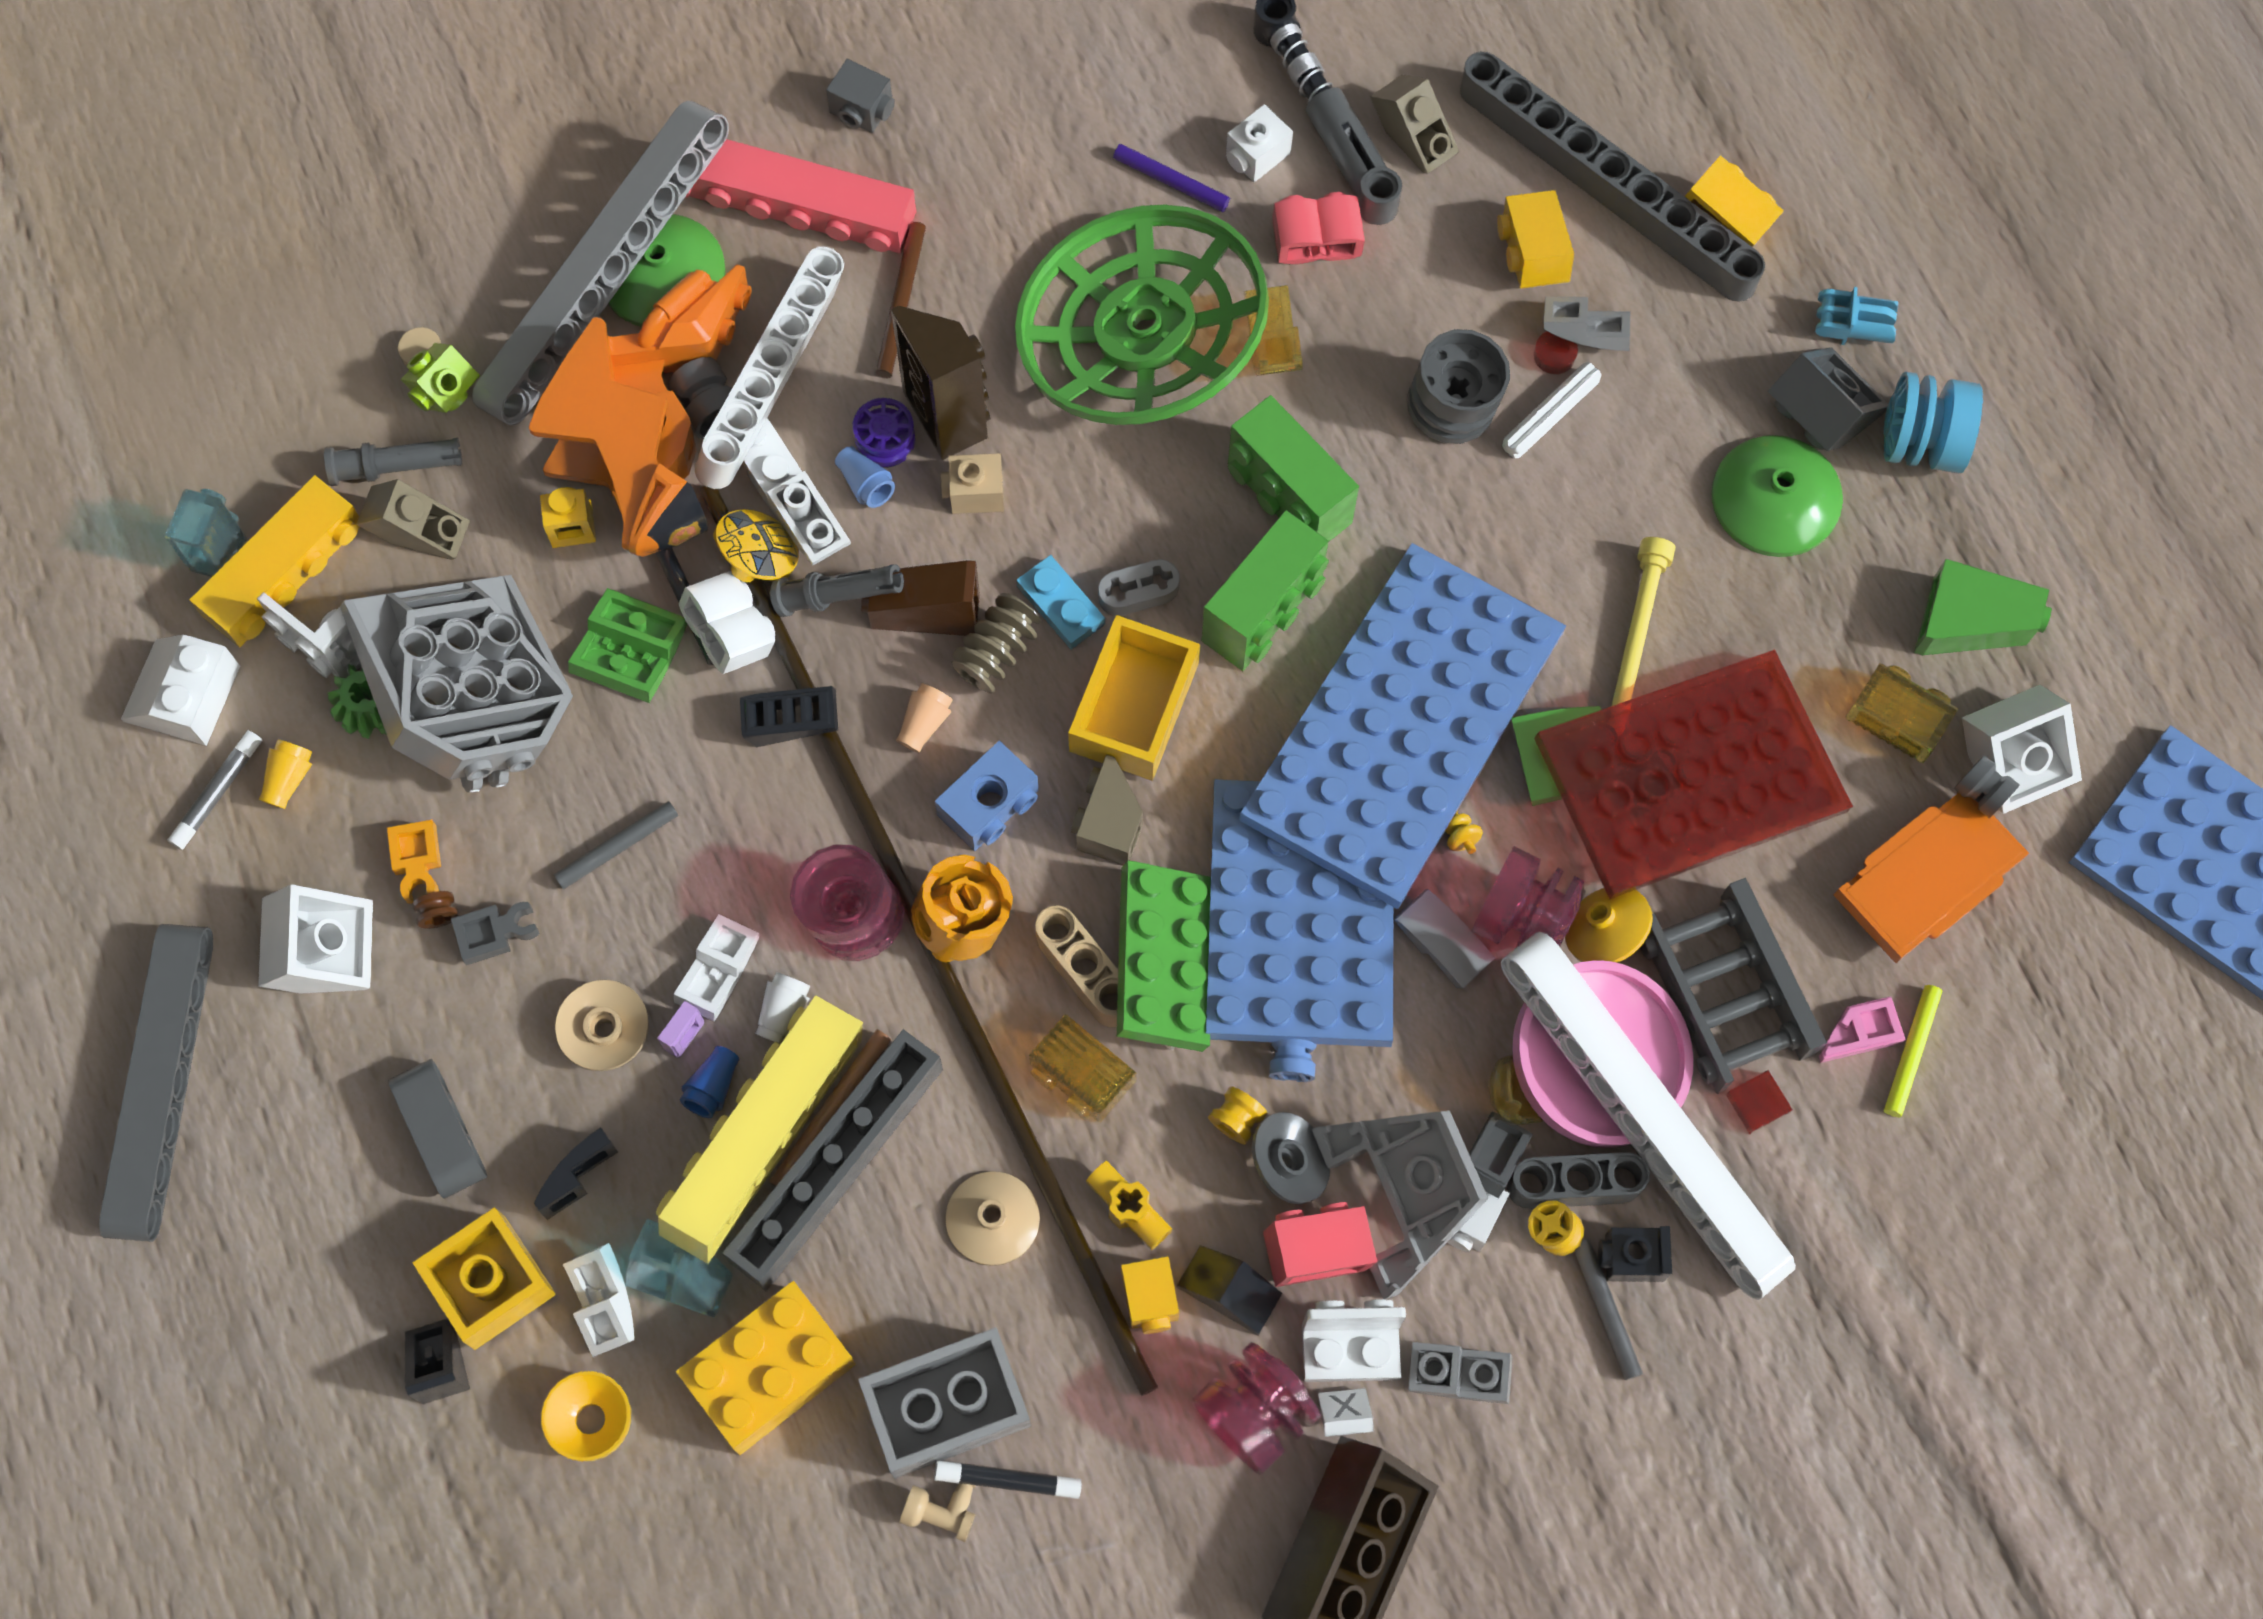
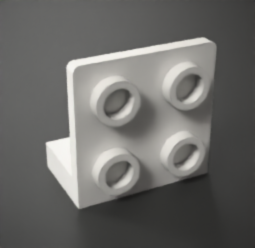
M264 592L257 598L266 611L262 618L276 631L274 635L291 651L295 652L299 648L308 657L306 661L323 677L327 678L332 673L334 676L347 678L350 675L348 673V664L354 665L357 670L362 666L340 607L328 612L314 633Z
M1369 1300L1364 1302V1308L1345 1309V1302L1321 1301L1315 1303L1316 1309L1307 1310L1302 1322L1304 1382L1401 1379L1399 1328L1406 1318L1404 1307L1393 1308L1392 1300Z

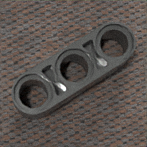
M429 1059L388 1080L393 1096L429 1175L443 1199L488 1178L469 1132L433 1059Z
M1627 1152L1532 1157L1524 1159L1517 1165L1508 1181L1507 1191L1510 1193L1509 1197L1516 1205L1528 1209H1534L1545 1201H1559L1567 1207L1624 1204L1633 1201L1646 1188L1650 1180V1170L1642 1157ZM1622 1168L1630 1171L1635 1177V1187L1624 1188L1620 1186L1615 1180L1614 1170ZM1571 1171L1583 1173L1588 1179L1589 1189L1579 1191L1572 1188L1568 1183L1567 1173ZM1526 1173L1537 1176L1541 1180L1542 1191L1539 1193H1529L1524 1190L1520 1183V1176Z

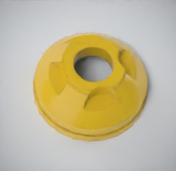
M594 1371L577 1372L559 1381L550 1390L541 1412L542 1429L550 1446L560 1455L580 1462L595 1461L614 1452L623 1443L631 1424V1406L623 1388L613 1378ZM588 1406H598L602 1408L605 1414L603 1427L593 1434L582 1433L578 1427V1416Z

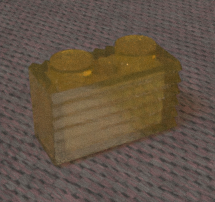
M1879 663L1849 710L1846 718L1848 721L1854 722L1856 726H1861L1863 730L1869 731L1871 735H1877L1879 739L1885 740L1887 744H1892L1895 749H1900L1902 753H1906L1911 758H1916L1918 762L1924 763L1937 746L1957 713L1958 708L1950 704V698L1945 693L1933 688L1926 690L1912 682L1911 676L1904 669L1894 665L1886 667Z
M1067 1014L1062 1016L1060 1021L1055 1024L1029 1054L1030 1065L1034 1068L1030 1072L1031 1075L1050 1091L1055 1086L1058 1087L1061 1092L1069 1097L1066 1104L1084 1120H1088L1092 1116L1101 1123L1135 1084L1137 1079V1072Z

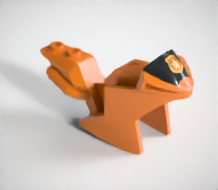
M737 264L718 282L711 280L709 274L705 271L697 269L694 272H689L653 305L654 309L643 322L639 333L615 337L608 336L605 321L599 317H594L570 349L540 397L529 424L530 433L536 437L560 439L543 466L544 475L550 478L602 485L610 489L623 518L622 548L629 551L630 554L644 557L664 549L679 546L708 531V523L701 504L691 484L684 480L690 474L697 451L691 420L675 393L668 391L662 380V372H675L684 364L702 357H711L717 360L723 345L728 346L731 343L736 327L735 318L739 310L744 311L747 308L751 297L752 289L747 284L744 266Z

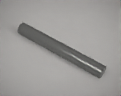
M667 801L555 873L554 877L564 890L679 816L670 801Z

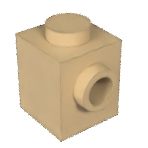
M1001 453L949 456V472H941L942 498H950L952 514L1004 512Z

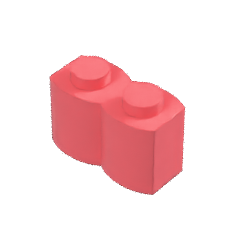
M1332 192L1323 198L1315 200L1304 198L1300 195H1292L1274 203L1272 222L1278 263L1303 264L1319 259L1336 261L1362 256L1365 239L1358 196L1346 195L1342 192Z

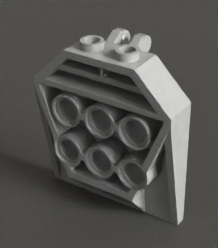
M512 575L349 599L342 602L340 606L391 748L449 780L461 778L462 787L466 792L470 793L480 791L484 777L488 778V782L492 787L506 786L509 780V771L520 772L535 764V760L550 740L573 695ZM492 636L497 637L501 642L496 641ZM450 643L456 644L460 649L454 648ZM406 649L414 651L419 657L411 655ZM509 683L515 684L520 690L513 688ZM467 690L473 691L479 698L472 696ZM424 697L432 699L437 705L428 703Z

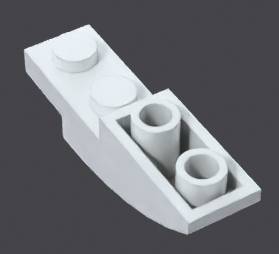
M767 418L742 463L747 469L749 479L776 519L782 524L807 560L812 565H815L850 545L851 542L807 473L801 471Z

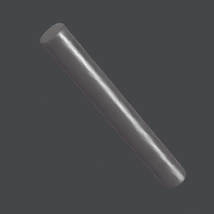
M1584 1239L1581 1245L1574 1251L1624 1379L1625 1381L1643 1374L1603 1271L1599 1266L1590 1239Z

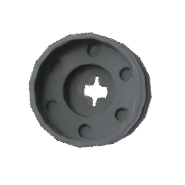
M1454 329L1442 333L1433 339L1425 348L1407 394L1408 411L1415 425L1430 438L1443 443L1463 444L1476 439L1486 431L1495 416L1510 381L1509 361L1502 348L1489 336L1474 330Z

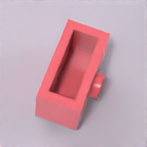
M1339 1202L1321 1207L1320 1214L1304 1216L1303 1210H1291L1277 1214L1275 1216L1276 1221L1263 1231L1275 1287L1361 1273L1376 1264L1377 1258L1365 1206L1349 1209L1347 1202Z

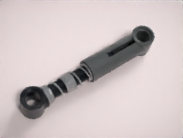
M1256 0L1253 28L1255 38L1261 44L1273 47L1278 55L1283 56V66L1288 69L1287 72L1295 86L1300 88V95L1308 98V104L1305 109L1306 113L1355 196H1358L1360 214L1363 220L1373 225L1388 224L1398 213L1403 185L1400 176L1395 171L1387 168L1342 90L1332 88L1333 84L1326 82L1323 76L1324 69L1320 61H1318L1314 53L1309 52L1306 48L1308 42L1301 39L1303 34L1300 30V23L1295 17V0ZM1382 194L1386 196V198H1377L1373 195Z

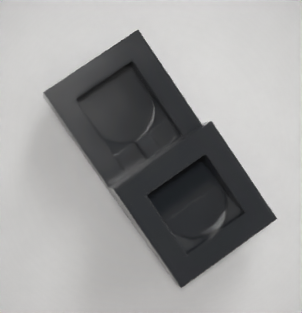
M601 1127L573 1148L557 1165L542 1186L534 1205L547 1220L587 1195L588 1193L578 1178L618 1153Z

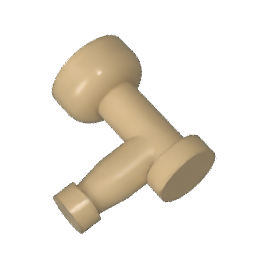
M958 1484L947 1508L929 1502L927 1491L913 1485L903 1509L900 1523L909 1527H915L921 1521L956 1533V1539L966 1542L976 1515L967 1511L972 1490L976 1486Z

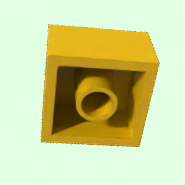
M496 1207L412 1262L461 1340L474 1350L556 1295L507 1218Z

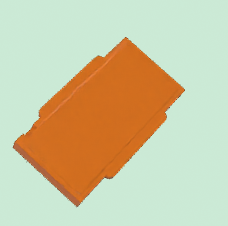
M1957 793L1940 808L1931 806L1866 857L1863 862L1865 868L1857 873L1849 882L1842 885L1833 896L1886 954L1897 963L1928 937L1931 939L1938 938L1997 890L2004 882L2003 876L2020 863L2029 852L1994 815L1988 818L1979 811L1976 800H1973L1971 797L1964 798Z

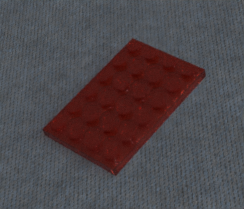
M1775 650L1539 731L1534 738L1609 900L1847 813L1853 807Z

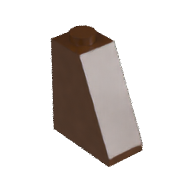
M966 560L900 568L899 572L893 573L898 574L902 572L904 587L900 593L861 598V612L868 613L871 629L966 636L969 633H975L974 625L978 622L980 591L976 561Z

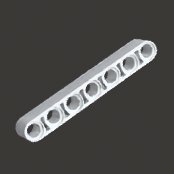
M817 247L808 253L707 432L694 469L697 479L706 487L721 489L732 482L834 297L844 268L843 259L835 250L828 247Z

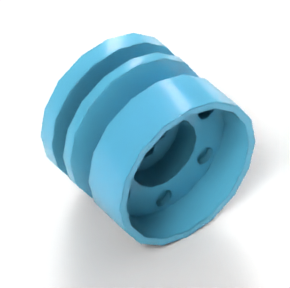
M1902 373L1890 398L1885 415V461L1899 463L1905 455L1907 465L1916 466L1927 448L1931 469L1958 474L1963 473L1973 454L1979 432L1983 406V389L1979 383L1950 379L1945 384L1940 396L1937 397V381L1934 376H1924L1919 384L1917 373Z

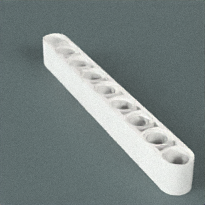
M1536 932L1501 960V967L1508 981L1638 1154L1648 1164L1650 1170L1737 1286L1746 1295L1755 1300L1763 1298L1795 1270V1262L1790 1252L1558 944L1547 934Z

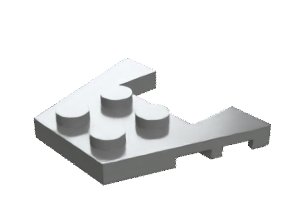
M1450 1110L1320 1126L1312 1129L1328 1168L1339 1167L1368 1151L1404 1234L1403 1242L1377 1254V1263L1370 1267L1383 1300L1399 1295L1488 1200V1196Z

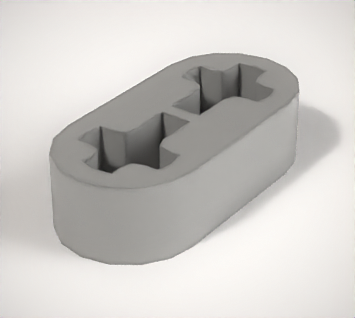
M1153 560L1113 571L1105 575L1100 581L1098 587L1099 604L1104 611L1114 616L1127 615L1166 604L1172 601L1178 594L1180 585L1179 571L1175 565L1166 560ZM1160 574L1163 580H1168L1167 588L1159 590L1157 584H1152L1154 575ZM1119 586V589L1125 592V600L1117 601L1116 597L1111 595V588Z

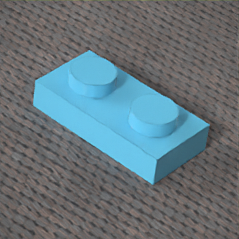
M1052 555L1045 558L1016 580L1018 589L1071 650L1105 625V617Z

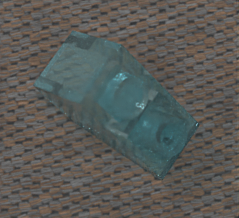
M647 1219L628 1258L625 1286L715 1318L731 1283L733 1273L715 1256L707 1264L659 1236L658 1222Z

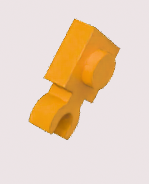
M431 819L387 827L392 871L395 875L406 874L400 883V893L408 904L413 903L412 892L419 884L426 885L427 894L438 892V885L428 871L429 869L441 868L437 827L434 821Z

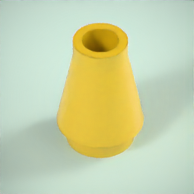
M277 739L274 749L269 748L263 787L259 800L285 809L289 799L313 765L309 762L312 751Z

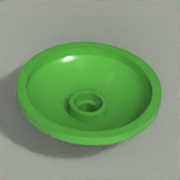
M672 214L608 305L627 322L642 327L643 322L654 309L653 305L689 272H694L697 269L705 271L709 274L711 280L716 282L726 275L725 260L718 241L706 227L697 221L685 216ZM656 254H664L662 258L657 260L651 258Z
M1761 436L1739 444L1722 460L1712 484V504L1716 517L1723 529L1743 547L1766 556H1795L1814 549L1831 534L1842 511V487L1831 463L1812 446L1786 436ZM1777 479H1784L1790 483V486H1781L1778 483Z

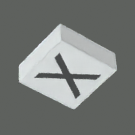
M1366 1388L1318 1393V1405L1325 1436L1373 1432V1416Z

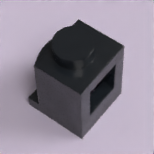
M1660 1226L1659 1228L1611 1227L1605 1234V1239H1600L1598 1244L1600 1268L1607 1269V1281L1664 1282L1672 1275L1670 1226ZM1630 1244H1638L1642 1247L1644 1254L1642 1259H1635L1630 1256L1628 1252Z

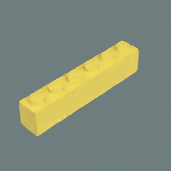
M816 995L806 1009L800 1006L795 1011L787 1026L789 1033L781 1044L774 1042L763 1058L762 1066L764 1068L756 1080L749 1078L740 1089L736 1098L738 1105L729 1117L725 1114L722 1115L716 1122L710 1134L712 1142L703 1154L696 1152L688 1162L683 1172V1177L685 1178L676 1192L669 1190L662 1198L656 1210L659 1236L707 1264L710 1262L862 1041V1021Z

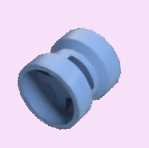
M1283 1039L1271 1042V1046L1277 1052H1275V1057L1270 1061V1078L1297 1082H1311L1315 1080L1316 1064L1311 1060L1312 1055L1309 1053L1316 1049L1317 1044L1302 1039Z

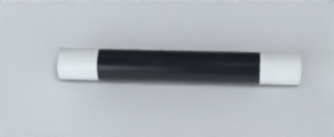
M938 1460L935 1465L934 1480L1076 1499L1080 1497L1081 1479Z

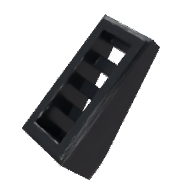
M833 686L758 693L740 697L742 736L755 747L838 731L836 689ZM819 702L820 720L813 721L812 703ZM795 706H800L801 722L796 723ZM782 709L783 724H778L777 710Z

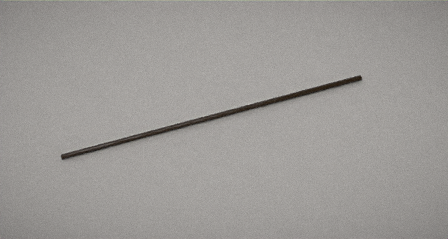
M704 485L700 488V493L717 526L720 519L729 511L719 490ZM755 578L751 582H745L750 588L757 610L763 616L768 617L773 624L775 630L774 645L796 690L815 688L781 617L773 608L771 596L763 580ZM819 702L812 703L813 721L820 720ZM837 731L819 734L914 929L911 909L917 894ZM918 938L1140 1395L1144 1396L1158 1388L1157 1383L951 963L937 960Z

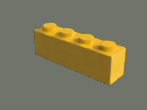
M314 475L189 599L205 620L240 648L247 640L257 637L265 627L266 622L263 620L262 615L266 611L257 598L264 592L281 607L284 608L289 605L295 598L297 590L310 577L318 575L327 565L328 559L341 546L349 544L356 537L360 526L356 525L359 515L352 504Z

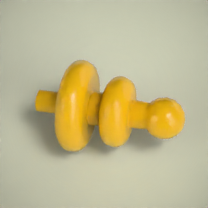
M1457 812L1445 830L1450 835L1447 840L1449 849L1452 851L1467 850L1468 854L1476 851L1474 845L1478 843L1483 834L1480 826L1471 824V818L1468 814H1458Z

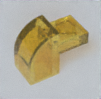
M1288 285L1268 288L1269 306L1267 323L1261 341L1251 357L1256 376L1303 370L1298 326L1293 327ZM1255 289L1244 291L1245 299L1256 295ZM1257 312L1247 315L1248 339L1253 331Z

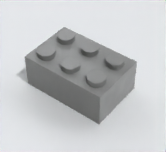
M997 1327L858 1379L890 1473L894 1479L935 1464L937 1460L943 1461L1031 1427L1030 1418Z

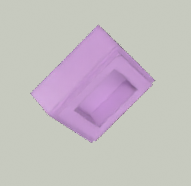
M684 1001L657 1039L665 1051L678 1058L702 1028L704 1019L696 1007Z

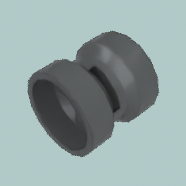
M1984 755L1954 789L1964 798L1971 797L1973 800H1976L1978 802V810L1990 818L2016 791L2020 784L2010 776H2001L1996 771L1995 763Z

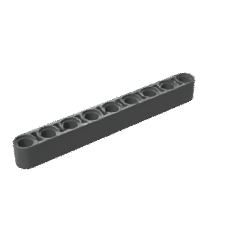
M1483 51L1476 52L1468 57L1465 62L1460 86L1461 96L1466 103L1723 296L1732 301L1741 302L1748 300L1754 295L1765 270L1764 258L1756 249L1501 59L1489 52ZM1509 101H1510V102H1515V103H1517V105H1515V104H1510V103H1508V102H1509ZM1540 125L1547 126L1550 129L1542 128ZM1573 149H1574V150H1579V151H1581V152H1583V153H1576V152H1574V151H1572V150H1573ZM1604 174H1611L1615 176V178L1608 177ZM1637 198H1643L1648 202H1641ZM1670 222L1677 223L1681 227H1675L1671 225ZM1702 247L1711 248L1715 252H1708L1704 250ZM1736 272H1742L1746 274L1748 277H1742L1738 275Z

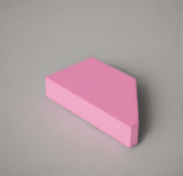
M1892 997L1848 1006L1841 1014L1827 1040V1044L1818 1056L1820 1063L1902 1044L1906 1039Z

